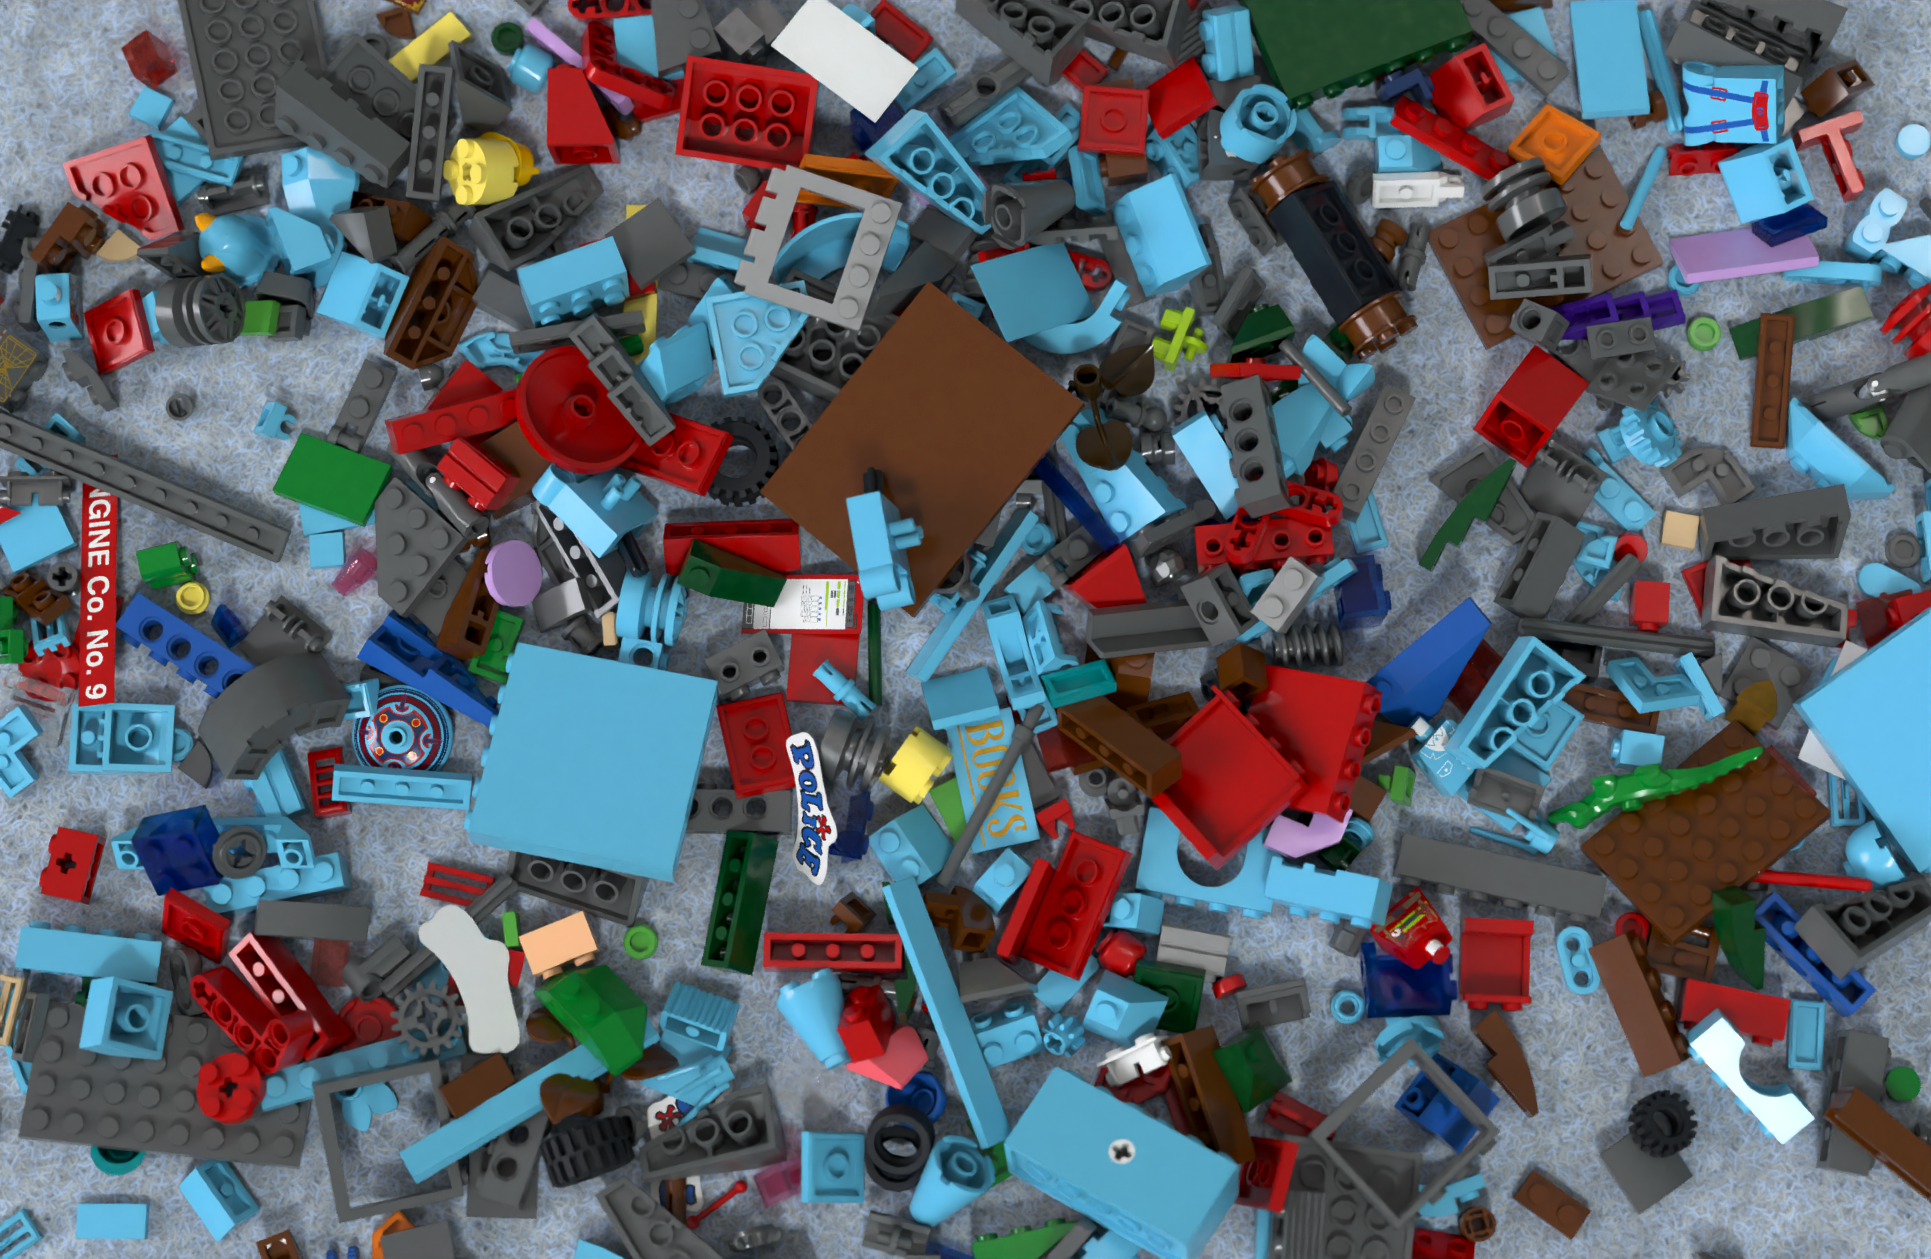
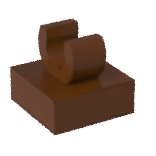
M852 891L833 907L832 911L835 915L831 918L830 924L835 925L842 920L848 926L845 933L854 934L866 927L877 914Z

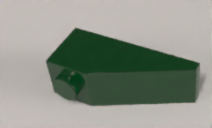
M694 538L681 565L677 583L710 597L774 608L787 581V577Z

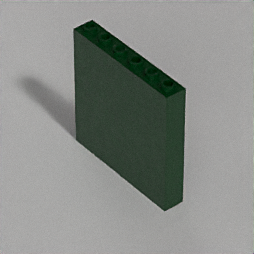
M1238 0L1239 5L1249 8L1251 33L1275 88L1284 93L1288 98L1286 103L1291 110L1294 108L1296 111L1307 109L1314 104V101L1324 97L1327 99L1336 98L1342 95L1345 89L1357 85L1358 88L1368 86L1377 77L1385 74L1389 76L1401 69L1404 71L1406 66L1418 62L1419 65L1429 63L1438 54L1449 51V53L1458 52L1468 45L1473 32L1460 0Z

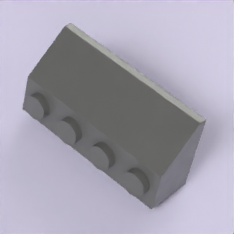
M1691 0L1665 52L1673 62L1681 66L1682 63L1687 61H1701L1717 67L1784 65L1785 110L1800 85L1811 55L1698 0Z
M510 851L506 874H510L518 883L519 889L517 891L578 911H584L585 913L628 927H633L650 879L648 877Z

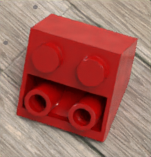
M1482 43L1454 56L1428 75L1434 86V91L1431 92L1433 98L1430 101L1437 115L1449 120L1452 124L1466 132L1509 113L1515 100L1486 43Z

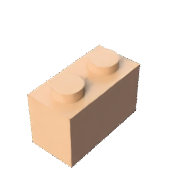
M584 911L519 936L533 975L537 978L543 976L544 980H549L563 973L562 967L575 963L576 967L591 963L596 960L594 954L601 952L587 914Z

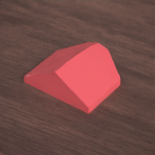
M898 1024L893 1026L885 1055L858 1063H853L851 1060L845 1066L847 1070L901 1090L928 1061V1056L916 1030L907 1024Z

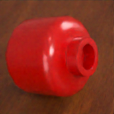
M1112 929L1096 949L1099 953L1097 962L1105 970L1121 977L1127 978L1129 975L1134 977L1137 959L1144 960L1147 947L1128 930L1121 929L1116 932Z

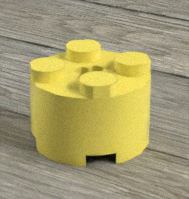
M476 138L460 139L454 146L449 160H446L443 164V176L446 180H449L452 193L458 204L496 205L514 196L518 188V183H513L514 167H519V162L515 150L507 141Z
M916 725L878 780L908 802L912 803L914 801L919 805L935 783L929 779L933 774L938 778L954 755L949 752V747Z

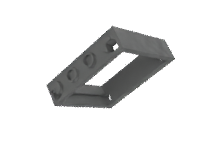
M1410 1038L1312 1130L1307 1137L1394 1230L1400 1229L1402 1226L1407 1230L1421 1218L1422 1215L1418 1210L1424 1204L1429 1202L1431 1205H1434L1446 1194L1447 1190L1443 1186L1454 1177L1459 1181L1471 1170L1473 1166L1469 1161L1477 1153H1480L1483 1157L1498 1143L1494 1137L1500 1130L1430 1056ZM1411 1059L1477 1128L1480 1134L1396 1214L1326 1138L1400 1067Z
M437 1056L312 1082L339 1224L464 1196L463 1186L469 1185L466 1167L465 1165L459 1166L458 1160L447 1166L451 1186L356 1207H350L329 1093L429 1072L439 1126L442 1128L450 1123V1118L454 1117L438 1091L439 1087L449 1082L446 1063L439 1064Z

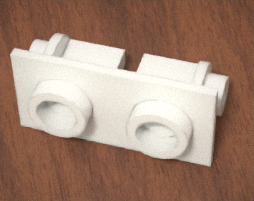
M1154 1032L1135 1039L1136 1046L1125 1050L1123 1046L1106 1053L1107 1060L1096 1064L1097 1068L1107 1067L1109 1071L1106 1074L1108 1084L1120 1087L1140 1077L1136 1066L1137 1063H1140L1144 1074L1168 1064L1172 1054L1167 1046H1162L1161 1041L1169 1039V1037L1155 1036Z

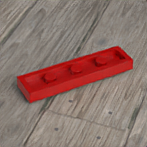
M1403 95L1396 103L1390 125L1489 181L1502 170L1514 165L1515 160L1504 152L1486 144L1475 135L1460 129L1449 120L1434 114L1421 104Z

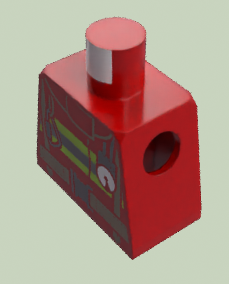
M1417 886L1387 911L1384 926L1372 924L1371 929H1368L1384 952L1414 969L1421 968L1429 960L1435 964H1442L1450 955V949L1447 945L1452 941L1453 937L1438 913Z

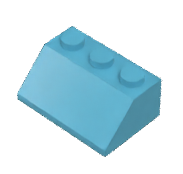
M1176 173L1169 174L1128 192L1111 206L1114 220L1118 225L1126 250L1136 270L1138 281L1146 297L1177 291L1212 264Z

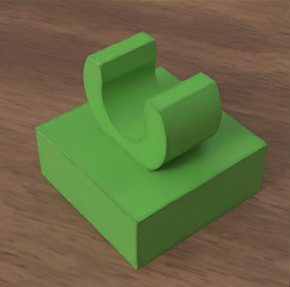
M1395 765L1393 776L1378 774L1377 786L1390 793L1389 799L1395 804L1410 807L1416 773L1409 767Z

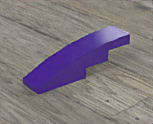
M1677 289L1648 297L1645 296L1644 291L1614 299L1610 292L1549 308L1558 312L1570 322L1561 340L1588 339L1586 326L1651 317L1653 331L1686 324V317Z

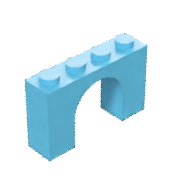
M1150 807L1134 891L1157 899H1161V896L1175 898L1174 904L1193 908L1195 907V902L1208 904V910L1217 913L1228 914L1229 908L1243 911L1242 917L1262 920L1263 915H1270L1273 901L1263 896L1272 856L1281 858V854L1263 847L1270 830L1264 828L1246 844L1243 865L1235 879L1218 887L1199 885L1190 880L1179 865L1177 848L1180 830L1161 809Z

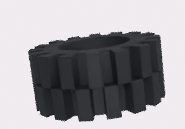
M1670 1090L1656 1091L1637 1101V1104L1631 1109L1634 1113L1629 1115L1628 1121L1634 1122V1125L1628 1127L1629 1132H1636L1637 1137L1633 1138L1634 1143L1642 1142L1643 1145L1640 1150L1644 1153L1651 1150L1650 1156L1657 1157L1661 1155V1158L1673 1155L1690 1146L1692 1143L1691 1139L1696 1137L1697 1132L1691 1129L1697 1127L1698 1123L1697 1120H1691L1690 1118L1696 1115L1694 1109L1690 1111L1686 1109V1106L1690 1104L1686 1099L1678 1101L1681 1095L1677 1092L1670 1095ZM1655 1112H1662L1669 1119L1672 1127L1670 1136H1664L1657 1129L1654 1123Z

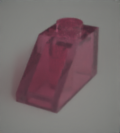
M801 1155L753 1175L765 1208L801 1195Z

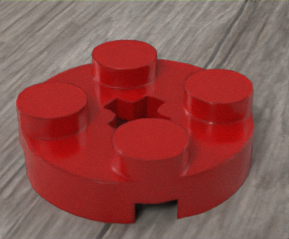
M227 1053L215 1058L211 1063L204 1064L199 1070V1081L197 1084L198 1104L204 1115L221 1123L233 1125L248 1120L255 1113L253 1110L257 1107L258 1102H263L267 1090L265 1073L250 1058L244 1055ZM232 1081L238 1084V1088L234 1089L232 1092L233 1096L229 1097L225 1093V1089Z

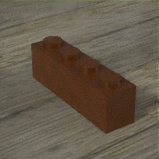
M1105 695L1057 708V728L1151 799L1182 779V754L1173 745L1167 744L1150 728L1144 727L1132 718L1127 711L1121 710L1110 702Z
M1633 929L1588 948L1643 1077L1679 1065L1689 1059L1690 1056L1687 1049L1690 1046L1683 1032L1679 1033L1674 1022L1676 1019L1675 1010L1671 1002L1664 999L1660 989L1662 981L1657 970L1654 967L1651 968L1646 957L1648 949L1644 939L1640 935L1637 936Z
M1213 1025L1161 1041L1162 1046H1167L1172 1054L1168 1064L1192 1136L1198 1138L1207 1149L1215 1153L1223 1152L1229 1155L1237 1165L1257 1159L1241 1107L1212 1054V1051L1220 1047Z

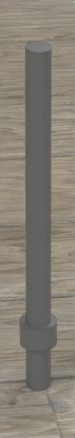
M1036 704L1031 707L1022 724H1017L1011 735L1013 740L936 880V883L941 886L949 887L1025 745L1029 746L1034 738L1035 733L1033 730L1045 710L1043 706Z

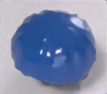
M918 1071L901 1090L888 1085L885 1092L887 1107L902 1103L915 1106L928 1116L932 1124L940 1120L947 1105L945 1087L938 1077L926 1071ZM901 1123L902 1126L908 1127V1128H910L911 1130H915L914 1128H912V1127L909 1126L908 1124Z

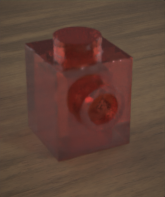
M148 30L143 31L121 48L133 76L152 90L178 72L166 44Z

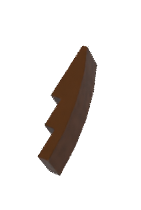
M1189 691L1126 707V711L1132 718L1144 727L1150 728L1162 740L1171 737L1200 711ZM1075 741L1062 744V754L1074 776L1107 766Z

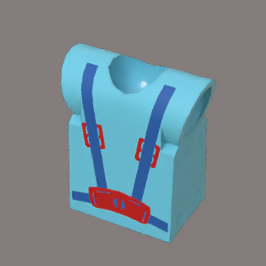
M1701 61L1682 63L1683 93L1689 107L1688 113L1684 117L1685 146L1702 145L1714 140L1716 142L1777 144L1785 130L1784 65L1717 67Z

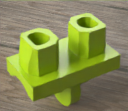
M1185 307L1184 312L1166 308L1160 327L1174 332L1175 335L1172 342L1155 336L1152 345L1154 359L1164 363V369L1174 372L1183 348L1186 349L1183 359L1189 362L1193 361L1196 353L1205 354L1207 352L1208 345L1201 341L1204 333L1202 329L1195 328L1192 337L1188 336L1195 319V309Z

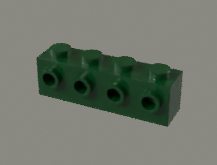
M727 831L701 962L702 966L729 973L753 976L779 841L756 833Z

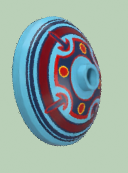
M394 685L379 690L376 715L357 718L353 723V747L362 766L439 772L447 762L453 747V725L444 705L428 694L409 685ZM395 731H399L402 734V741L400 743H396L392 739Z

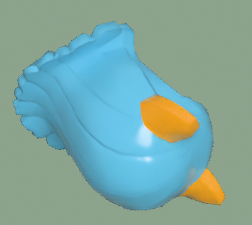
M200 213L195 216V222L201 231L198 245L200 256L203 259L201 266L204 270L211 273L221 272L229 276L238 285L239 289L250 288L255 283H259L265 271L276 273L281 260L265 224V219L245 214L213 216L208 213Z

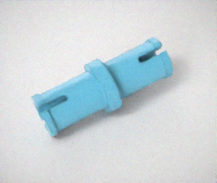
M828 659L812 674L834 694L833 698L837 702L841 700L851 711L858 715L861 721L876 707L875 703L871 702L854 686L856 682L852 678L848 680Z

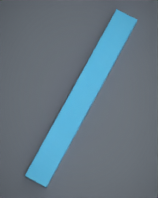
M914 876L885 886L882 890L982 1150L1006 1140L1012 1131L963 1003H961L960 995Z
M648 1016L643 1043L644 1049L661 1039ZM582 1044L401 1151L399 1154L414 1181L418 1184L543 1110L540 1100V1085L548 1076L556 1073H566L573 1078L581 1076L583 1079L593 1080L608 1070Z

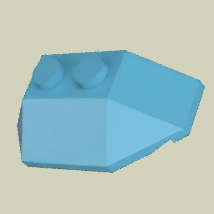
M1794 397L1788 404L1785 438L1786 455L1791 459L1790 464L1798 473L1802 475L1807 473L1816 482L1815 487L1817 489L1844 484L1848 500L1885 499L1896 489L1892 483L1887 481L1797 398Z

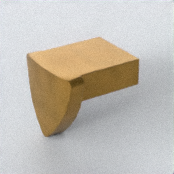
M1764 680L1746 687L1736 697L1737 701L1730 708L1725 719L1729 722L1737 720L1754 737L1767 721H1772L1776 716L1777 695L1773 682L1771 680Z

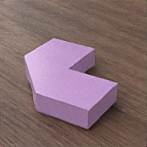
M1349 808L1343 823H1338L1328 816L1313 814L1308 827L1279 814L1273 820L1263 847L1296 860L1323 848L1336 845L1342 839L1353 810Z

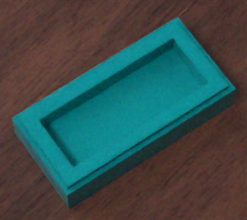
M1105 659L1041 676V684L1052 709L1116 692L1117 683Z

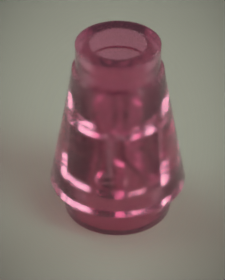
M360 547L357 552L352 551L335 580L331 583L332 586L341 595L347 597L377 574V559L363 547Z

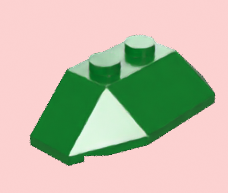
M606 964L564 971L533 991L534 996L614 1077L643 1058L647 1005Z

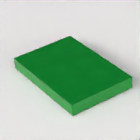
M301 433L273 488V492L275 495L365 527L375 508L374 502L383 492L393 472V468L387 463Z

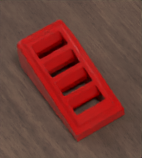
M342 747L307 753L314 817L321 820L352 814L351 804L348 801L323 805V799L332 798V791L321 793V787L333 785V778L319 780V774L334 772V765L317 767V761L335 758V764L344 765Z

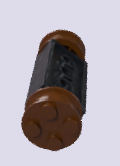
M1304 148L1289 158L1287 154L1281 155L1270 163L1271 169L1258 175L1250 182L1252 185L1251 192L1254 195H1260L1267 206L1266 216L1272 219L1278 232L1292 251L1294 258L1298 261L1310 280L1312 287L1326 306L1328 313L1334 319L1337 326L1340 325L1338 328L1339 334H1346L1355 348L1352 353L1354 358H1359L1360 361H1363L1375 354L1377 349L1380 353L1390 350L1398 344L1396 341L1397 337H1403L1418 327L1416 315H1409L1400 301L1403 296L1401 286L1334 180L1329 181L1330 177L1328 174H1321L1313 161L1315 153L1312 150H1308V148Z

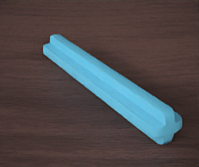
M1652 9L1638 12L1640 34L1655 89L1661 91L1667 105L1668 119L1665 121L1669 134L1681 133L1684 131V115L1665 54L1656 17Z

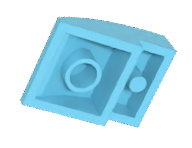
M72 703L68 771L71 774L144 775L172 773L175 705L109 703L78 707L79 704Z

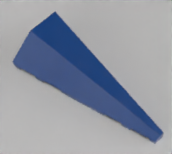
M395 610L390 612L383 624L367 639L357 658L490 728L492 716L499 714V710L496 708L497 700L493 696L485 697L476 687L478 680L455 656L436 648V644L427 636L429 629L423 623L417 625L410 617H402Z

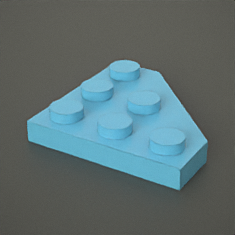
M1018 86L948 138L969 167L1047 158L1073 139L1065 125Z
M804 280L778 285L807 295ZM744 291L705 298L724 398L758 392L810 316L744 294Z

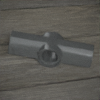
M1008 56L990 70L978 73L970 84L938 105L937 110L945 124L955 131L1031 78L1033 74L1012 57ZM981 87H987L991 89L993 93L990 95H983L977 89Z

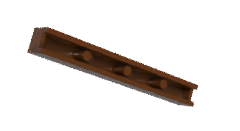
M1839 1087L1837 1095L1822 1116L1931 1203V1147L1856 1087Z

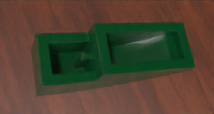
M1736 885L1712 891L1715 930L1720 947L1728 963L1740 978L1756 990L1763 989L1766 927L1755 920L1756 899Z

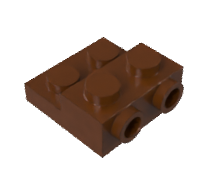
M67 202L29 256L47 274L69 273L75 264L74 257L76 255L81 256L87 261L91 255H97L96 253L105 243L104 237L106 233L103 230L107 225L97 218L98 214L87 206L81 204L77 208L70 202Z

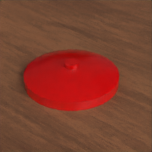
M561 346L550 349L532 361L523 372L516 388L515 411L524 436L531 446L547 461L555 463L556 466L570 472L600 474L619 467L636 451L643 438L608 398L607 394L609 391L587 366L589 360L577 346Z

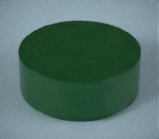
M512 22L500 23L493 29L491 34V42L494 49L503 56H513L517 48L522 49L525 43L521 28Z

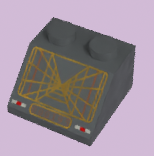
M1 324L0 408L12 414L15 408L19 409L27 400V390L32 383L39 381L43 377L47 369L46 363L49 359Z

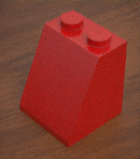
M561 64L556 68H548L547 147L555 165L620 164L621 158L615 140L582 69L576 68V66L571 64Z
M1534 345L1496 394L1473 430L1528 468L1538 451L1544 447L1590 383L1556 360L1549 353Z

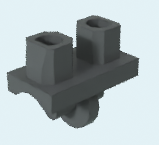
M1122 776L1116 777L1109 782L1107 787L1108 798L1104 799L1107 813L1111 820L1115 819L1116 828L1119 830L1120 836L1139 833L1138 815L1145 814L1144 805L1137 793V788Z
M871 1210L861 1246L883 1251L893 1256L905 1257L906 1254H925L932 1226Z

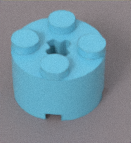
M1256 84L1252 88L1240 91L1220 120V143L1222 147L1243 160L1257 164H1265L1274 157L1292 135L1297 123L1295 110L1293 108L1291 111L1286 103L1288 98L1284 93L1265 84Z

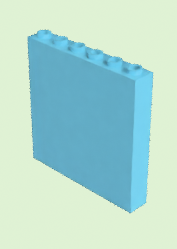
M1930 606L1792 704L1910 870L1918 873L1924 871L1925 874L1931 872Z
M518 642L515 654L509 653L506 673H509L507 684H501L497 700L498 704H501L499 714L493 715L491 719L489 735H493L490 747L485 746L483 749L481 766L484 767L482 778H476L472 797L476 798L473 810L468 809L465 816L464 830H468L470 842L674 883L719 695L718 681Z

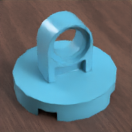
M1397 1000L1383 1009L1388 1027L1380 1032L1375 1040V1051L1382 1064L1410 1038L1430 1058L1441 1049L1439 1041L1441 1039L1444 1040V1034L1436 1019L1428 1016H1413L1409 1008L1401 1000ZM1411 1059L1407 1061L1410 1067L1416 1066Z

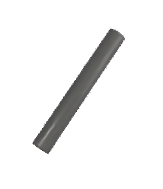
M1289 339L1283 340L1279 345V349L1295 366H1301V373L1341 417L1347 416L1351 412L1352 407Z

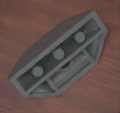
M538 500L531 504V514H534L532 525L533 548L553 584L557 586L575 577L583 578L592 610L585 613L595 618H601L619 603L626 566L618 552L614 550L598 558L547 506L541 504Z

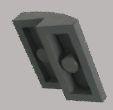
M1654 1120V1123L1659 1132L1665 1136L1659 1125ZM1633 1132L1628 1133L1624 1138L1597 1156L1635 1212L1641 1214L1693 1175L1678 1153L1661 1158V1155L1657 1157L1650 1156L1651 1150L1644 1153L1640 1150L1643 1143H1634L1633 1138L1637 1137V1134Z

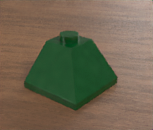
M1262 304L1250 310L1251 314L1246 316L1230 347L1226 363H1245L1246 358H1265L1281 352L1279 345L1283 340L1289 339L1291 342L1293 341L1296 332L1295 328L1279 304L1269 307V304Z
M1260 1020L1254 1022L1212 1051L1244 1113L1250 1112L1293 1081Z

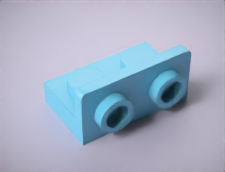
M1187 124L1164 140L1154 129L1145 141V151L1162 177L1176 173L1184 193L1190 186L1203 181L1199 180L1197 134L1190 124Z

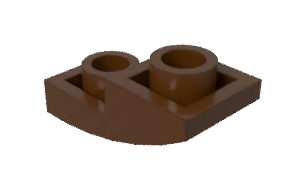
M28 570L12 578L10 584L2 590L6 597H13V604H16L19 609L44 626H48L73 606L66 595L51 589L43 577Z

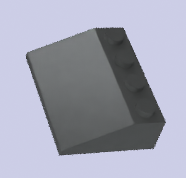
M791 268L784 283L804 280L807 296L833 303L838 288L795 268ZM889 313L870 319L865 315L860 332L810 316L769 375L831 403L898 320L899 316Z

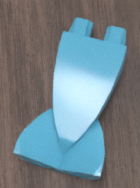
M1314 334L1306 341L1302 354L1347 403L1361 395L1375 382L1373 366L1370 364L1346 365L1339 356ZM1302 373L1301 378H1298V389L1272 406L1286 479L1292 473L1301 477L1309 467L1332 412L1335 411ZM1257 443L1251 445L1247 451L1254 449Z

